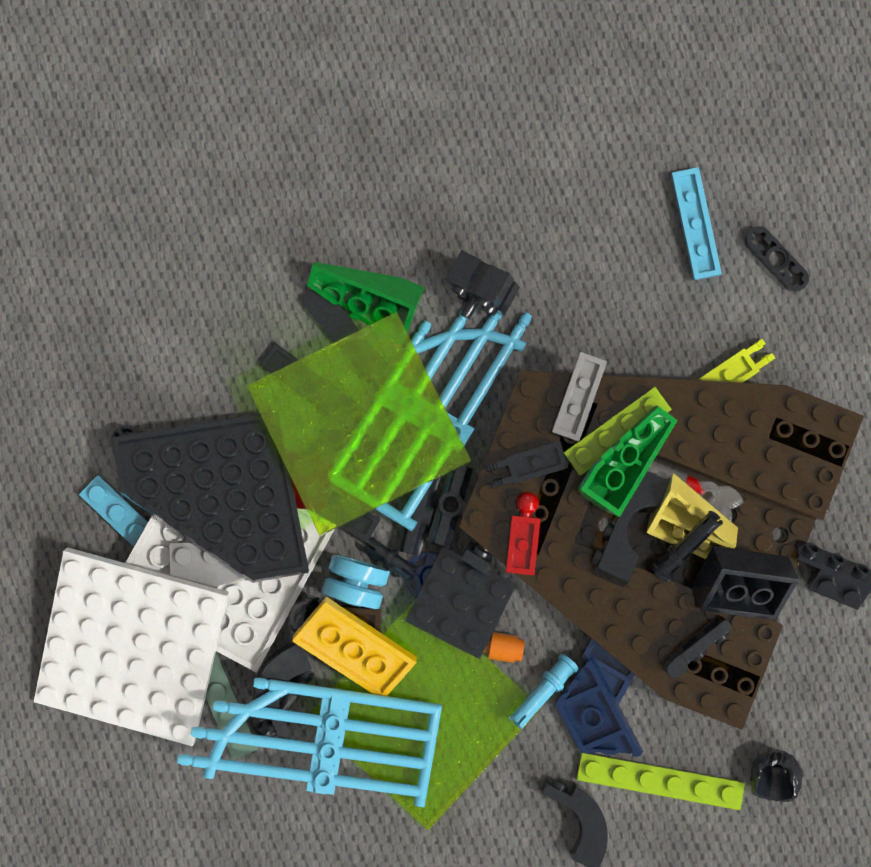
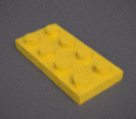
M328 597L324 598L295 632L292 639L294 643L375 695L387 696L417 663L415 655Z

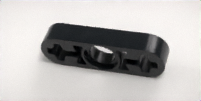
M757 226L747 232L745 236L747 248L787 290L798 292L808 285V272L765 227ZM753 233L756 235L763 234L762 242L766 246H769L770 243L774 245L764 256L761 254V251L765 248L761 244L754 245L752 243L754 240ZM772 252L782 254L784 258L782 266L775 267L770 263L769 257ZM791 263L793 267L788 270L793 275L799 273L802 276L799 279L802 284L796 283L791 285L789 281H791L792 277L787 272L783 276L779 272Z

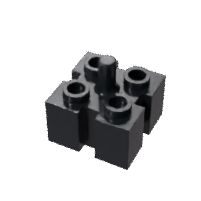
M463 250L459 253L445 279L452 285L451 291L456 293L459 299L466 302L460 315L468 320L471 319L478 305L481 306V310L492 316H495L496 313L505 316L520 289L519 285L513 281L514 279L510 273L491 264L489 265Z

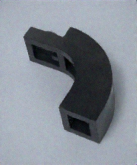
M292 642L281 647L266 660L257 678L288 682L293 677L312 668L305 650ZM254 687L253 700L270 690ZM279 699L265 707L280 709ZM258 718L259 722L266 720L264 718ZM270 719V721L266 722L271 737L277 736V738L291 739L284 721Z
M553 779L552 783L545 780L540 789L541 793L567 806L579 818L580 832L570 853L572 860L586 867H600L607 849L608 831L604 815L596 800L585 788L574 782L569 792L567 791L568 786L557 779Z

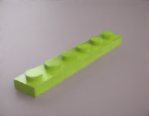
M581 753L576 778L578 781L741 810L745 782L590 753Z

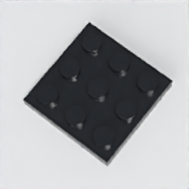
M442 547L405 622L480 659L517 584L490 570H487L484 574L463 561L461 555Z

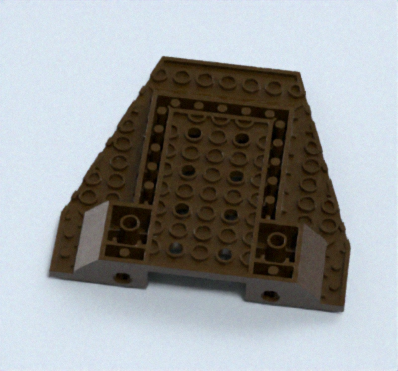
M520 371L459 527L506 566L511 517L521 516V512L516 505L517 498L523 492L534 493L539 500V506L532 513V518L540 519L535 574L516 575L663 699L743 730L783 625L777 623V619L769 620L700 611L691 586L705 558L692 553L689 556L688 564L675 571L673 578L669 582L659 579L652 571L651 564L655 560H660L667 553L666 549L673 544L664 541L665 548L661 553L655 554L651 551L650 542L657 538L647 533L651 512L633 515L628 523V541L632 549L639 555L629 583L621 587L592 574L595 566L591 563L597 548L602 549L605 539L602 538L603 532L600 531L598 526L599 522L605 517L613 521L615 515L599 509L582 497L578 488L588 471L579 476L566 457L568 465L566 469L513 484L512 482L491 489L490 482L498 478L510 477L511 474L508 465L492 472H486L485 465L505 460L507 456L557 441L561 442L563 452L577 443V441L552 433L572 373ZM602 375L580 440L649 390L656 387L672 409L668 414L678 421L648 471L668 481L673 473L683 482L687 475L698 479L704 490L699 495L720 513L725 507H732L735 510L736 517L732 521L738 527L735 549L789 556L796 571L800 560L796 559L795 544L798 540L807 543L815 521L825 519L864 416L787 385ZM777 527H782L787 532V537L782 543L775 542L772 537V533ZM721 615L731 624L733 628L728 632L729 636L721 643H713L706 649L707 653L698 661L689 662L687 671L684 674L673 678L663 670L662 663L668 658L667 656L715 617Z

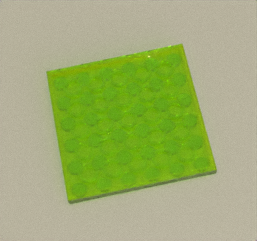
M397 312L247 385L319 536L471 462Z
M414 600L383 633V635L417 657V663L387 696L442 704L425 807L414 805L415 796L388 794L425 829L429 830L522 730L513 724L514 720L511 721L509 716L521 705L528 695L488 659L484 653L478 659L405 622L415 602ZM345 675L333 687L335 689L372 694ZM321 701L313 708L310 714L319 715ZM350 702L347 719L427 730L429 714ZM345 730L342 747L422 758L425 741ZM353 760L373 780L417 785L420 769Z

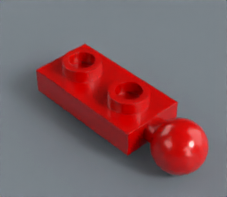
M523 492L516 501L521 516L511 517L506 572L534 575L540 519L532 518V513L538 509L539 500L534 493Z

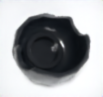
M319 597L300 599L292 606L288 620L294 633L320 604L318 602Z

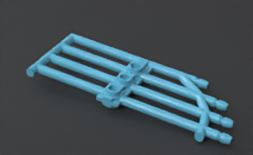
M462 308L459 317L455 319L448 331L424 339V336L428 334L431 323L424 320L333 464L330 482L410 531H413L417 521L410 517L452 449L461 452L469 440L474 428L467 424L513 349L520 352L524 350L527 343L521 341L520 338L525 331V327L531 321L532 316L529 313L525 312L520 317L519 323L515 325L509 336L493 331L498 323L497 321L502 317L499 313L488 317L481 329H462L466 324L465 321L468 320L460 315L463 310ZM474 340L435 405L420 397L454 341ZM486 341L502 344L501 350L459 418L457 419L444 411ZM439 346L411 391L397 383L415 354ZM383 406L395 413L396 416L358 478L352 483L340 474ZM408 421L420 429L381 493L376 497L364 490V487L404 422ZM430 434L442 441L443 444L400 512L387 504Z
M254 678L253 687L263 690L266 688L270 691L248 704L214 701L213 710L236 714L222 730L192 727L191 736L216 741L209 757L190 756V754H178L177 757L178 764L204 768L202 777L208 779L214 778L216 770L303 781L307 782L306 791L334 795L335 786L415 796L414 805L425 807L442 704L274 679ZM288 693L322 698L319 715L265 706ZM350 702L428 713L427 730L347 719ZM249 716L317 726L314 743L235 731ZM345 730L425 741L422 758L342 747ZM227 742L312 754L309 771L220 759ZM340 758L420 769L417 785L337 775Z

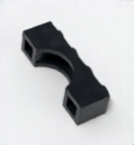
M649 471L646 472L621 516H615L613 523L606 525L602 534V538L605 539L602 549L597 548L591 561L595 565L592 574L621 587L629 583L639 555L632 549L628 541V523L633 515L643 512H654L661 505L670 481Z

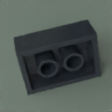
M713 546L691 588L700 611L776 620L797 585L799 578L789 556Z

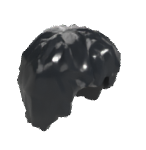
M774 749L764 752L752 763L750 776L752 793L756 797L768 801L792 802L798 797L801 789L803 770L795 757L786 751Z

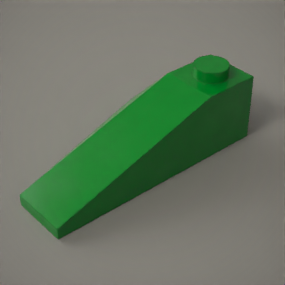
M319 262L313 263L307 283L308 287L333 305L339 304L350 312L349 316L355 321L360 319L368 326H371L369 331L400 346H403L425 287L401 277Z
M657 405L653 407L593 463L578 488L582 497L599 509L620 517L678 420Z

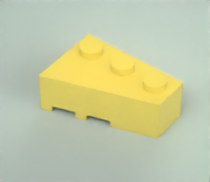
M673 473L661 505L650 514L647 533L668 543L677 544L709 511H714L721 517L719 520H722L723 524L693 554L706 559L713 546L735 549L738 527Z

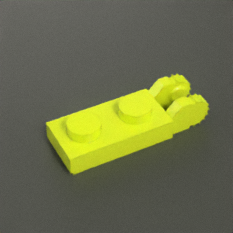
M761 339L746 350L745 348L697 380L743 383L760 372L759 369L775 359V356L772 353L767 354L760 361L754 363L749 355L763 348L766 343Z

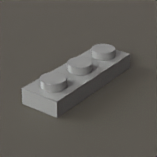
M582 352L579 353L552 433L579 442L607 361Z

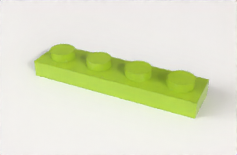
M656 387L649 390L564 452L565 457L579 476L588 471L593 463L653 407L657 405L667 413L672 410Z

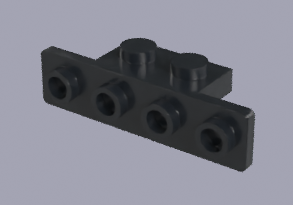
M798 540L795 544L796 559L817 568L807 582L808 590L858 610L871 592V569L864 564L849 561L840 554L823 550L814 543Z

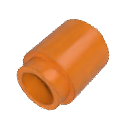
M493 632L483 653H488V659L509 663L521 662L525 640L518 639L516 635Z

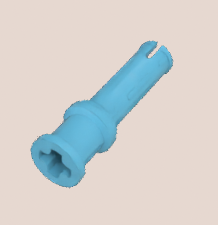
M560 654L558 656L559 660L549 671L543 673V680L509 716V719L511 721L514 720L513 724L519 729L524 728V725L555 691L559 692L564 688L563 684L573 673L577 674L579 672L578 666L566 655Z

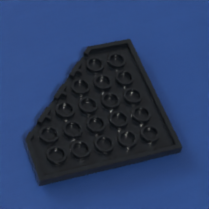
M278 411L112 437L120 491L123 496L252 583L309 572Z

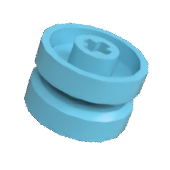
M332 554L328 569L334 574L343 576V579L336 577L326 578L321 593L347 604L379 609L383 594L377 589L368 587V585H386L390 571L366 562Z

